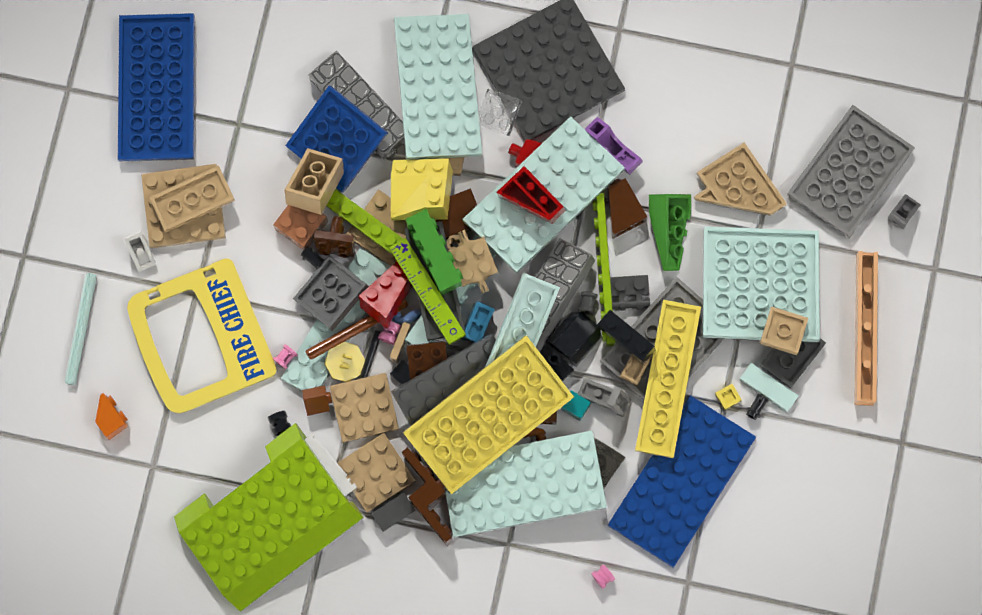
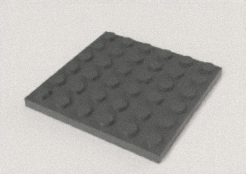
M559 0L472 46L524 140H533L562 125L570 117L575 118L625 91V87L574 0Z

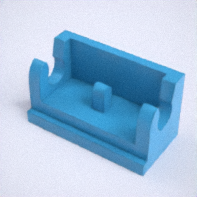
M478 301L475 302L464 325L466 336L461 339L471 341V344L482 339L495 309Z

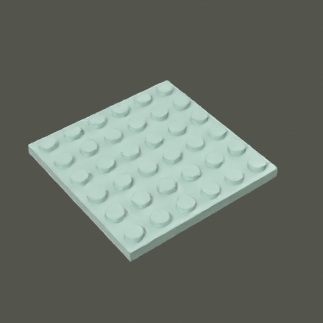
M704 226L703 338L761 340L772 306L807 317L808 322L802 341L819 342V231Z

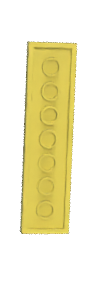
M663 300L654 345L656 350L652 356L635 447L637 452L674 458L700 316V306Z

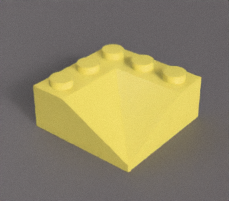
M449 159L393 160L391 171V220H405L427 209L430 218H434V220L448 219L453 175Z

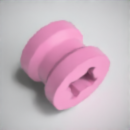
M604 564L600 566L598 571L591 573L602 589L606 587L608 582L615 580Z

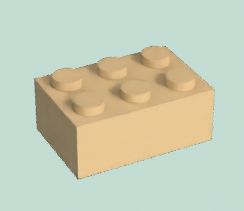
M307 148L284 190L286 205L322 215L344 174L343 159Z

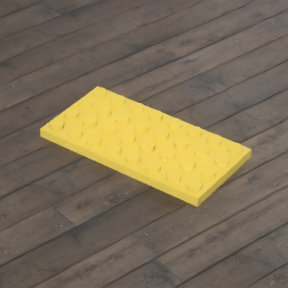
M525 335L406 429L403 434L447 490L453 494L574 398V396Z

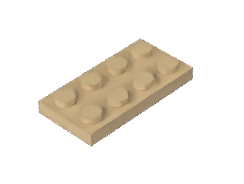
M219 165L149 197L165 232L171 231L235 201Z

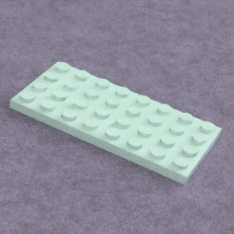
M469 14L394 17L406 160L482 156Z
M570 117L463 218V222L479 238L485 237L487 245L517 274L625 170V167ZM525 166L564 206L566 211L551 224L502 199L496 192Z
M593 431L512 446L453 494L447 488L445 491L454 538L607 508Z

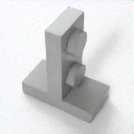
M584 378L577 393L586 400L611 409L624 417L631 402V399L621 388L614 386L613 389L587 378Z

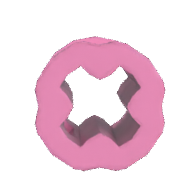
M284 344L282 351L277 357H273V360L286 370L288 363L298 354Z

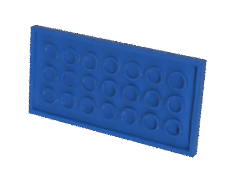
M194 13L119 15L118 161L194 159Z
M690 395L682 409L674 458L658 455L651 456L607 526L674 568L756 436Z

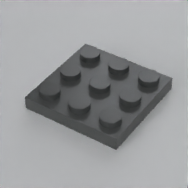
M329 255L293 299L333 331L358 302L359 295L369 286Z

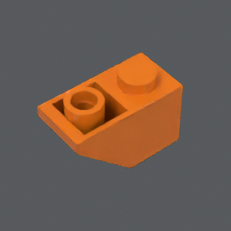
M102 393L99 399L95 422L105 437L110 440L128 427L126 424L128 419L122 411L118 412L114 406L117 403L112 396L107 397Z

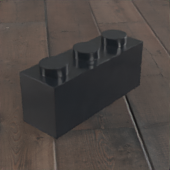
M611 310L598 323V328L643 365L656 350L652 343Z

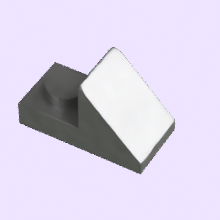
M905 194L889 214L888 219L904 229L921 204Z

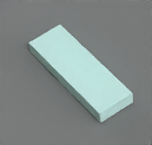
M750 363L740 377L742 382L786 412L789 411L799 396L752 363Z

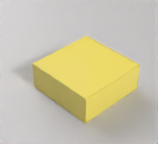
M733 384L715 393L724 410L742 401Z

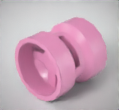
M391 321L389 329L387 330L384 327L383 331L379 333L378 339L394 345L402 326Z

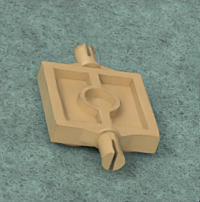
M463 230L462 233L460 231L458 234L462 244L449 251L455 260L453 262L455 269L459 268L462 273V287L471 283H478L482 293L488 292L489 289L485 280L499 272L485 237L469 240L466 230Z

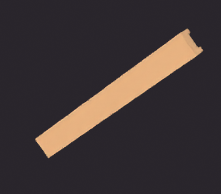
M858 251L856 254L854 405L874 406L877 400L878 252L867 253Z

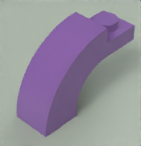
M596 117L585 128L587 133L625 167L624 171L629 175L643 162L638 155L617 138L611 127L599 117Z

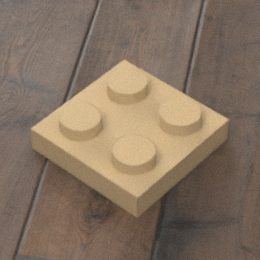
M771 306L760 344L797 355L808 318Z

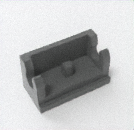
M402 492L372 511L371 515L384 532L416 510L405 493Z

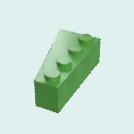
M427 209L406 218L407 228L440 294L443 295L462 286V273L459 268L455 269L453 265L455 260L451 252L446 251V242L442 234H438L436 230L438 226L434 218H430Z

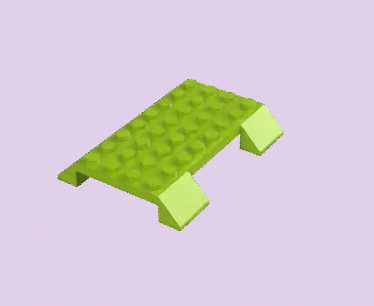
M297 423L293 424L265 446L271 462L221 501L213 505L204 493L174 516L179 534L221 594L239 611L244 610L364 518L356 505L348 501L304 440L307 437Z

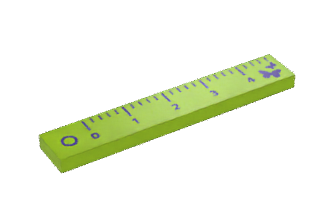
M404 238L390 246V251L448 344L451 345L466 336L407 239Z

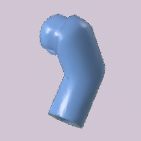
M417 308L404 316L397 312L392 320L399 325H402L404 322L409 324L420 318L421 313Z

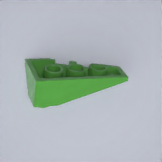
M649 194V216L663 270L679 271L684 250L682 241L688 232L685 227L687 220H690L691 194Z

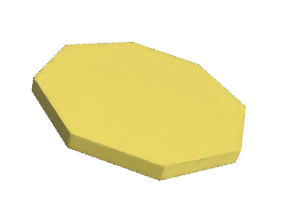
M343 342L328 350L324 364L333 379L349 382L361 374L365 358L358 345Z

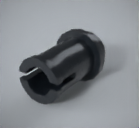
M306 247L301 253L302 259L307 260L316 269L325 261V259L313 251L312 247Z
M757 394L751 407L746 409V415L751 419L756 420L761 416L760 412L768 402L766 397L763 396L761 398V394Z

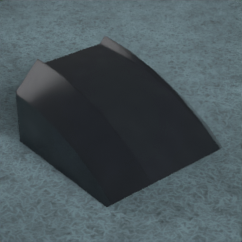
M572 312L547 339V342L577 367L600 340L602 334L598 324L583 312Z

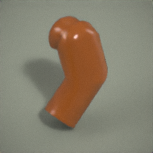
M537 427L523 437L536 436V441L547 439L545 430Z

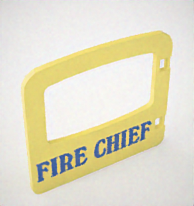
M222 259L209 266L137 293L128 302L129 318L145 364L163 402L173 413H185L269 379L277 372L275 362L235 265L230 259ZM211 269L215 270V275L205 278L204 272ZM192 290L199 299L213 328L228 375L219 382L181 396L172 385L159 357L148 326L145 309L150 305ZM156 291L160 292L161 296L150 300L149 294Z

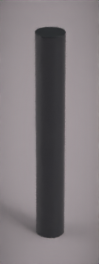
M375 330L359 379L368 377L380 341L378 339L380 331Z

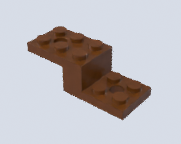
M407 447L402 451L403 457L425 482L408 498L444 544L448 546L453 542L452 531L446 524L442 526L439 523L441 519L432 509L446 498V487L439 479L435 480L433 478V471L427 464L424 466L421 464V457L416 450L413 449L411 451Z

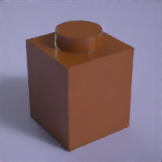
M325 385L302 390L307 416L330 411L329 404L333 402L331 393L326 391Z

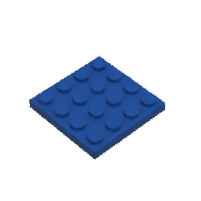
M328 86L285 146L301 159L307 148L342 158L344 174L336 188L341 192H345L388 132L335 88Z

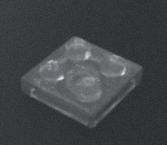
M488 88L478 113L479 125L510 136L522 100Z

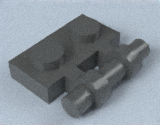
M648 275L610 277L611 298L619 297V302H612V309L626 311L628 308H637V310H641L643 307L650 306V300H642L643 295H649ZM636 296V300L625 301V297Z

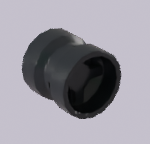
M279 411L267 417L269 423L273 426L274 436L282 434L291 427V424L287 422L288 416L286 411Z

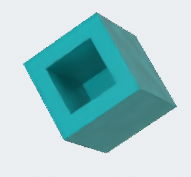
M571 390L570 392L574 398L562 406L561 410L581 421L591 402Z

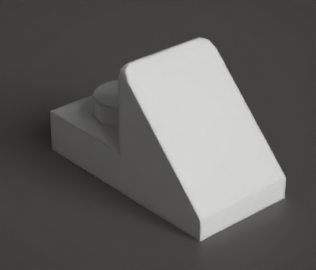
M142 231L124 237V241L138 271L156 265L147 239Z

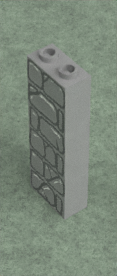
M337 50L308 74L310 81L322 94L328 86H332L388 132L375 150L384 160L387 157H393L401 145L405 146L403 121Z
M561 238L558 239L536 275V278L560 287L536 346L539 352L595 262L592 254Z

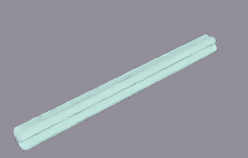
M86 273L65 378V383L69 385H75L77 381L96 282V275L92 273Z

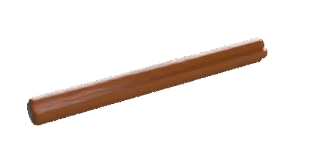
M406 300L402 301L398 312L408 307ZM369 315L307 349L306 355L312 360L376 325L378 322Z

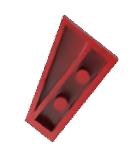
M525 166L496 192L502 199L551 224L566 211L564 206Z

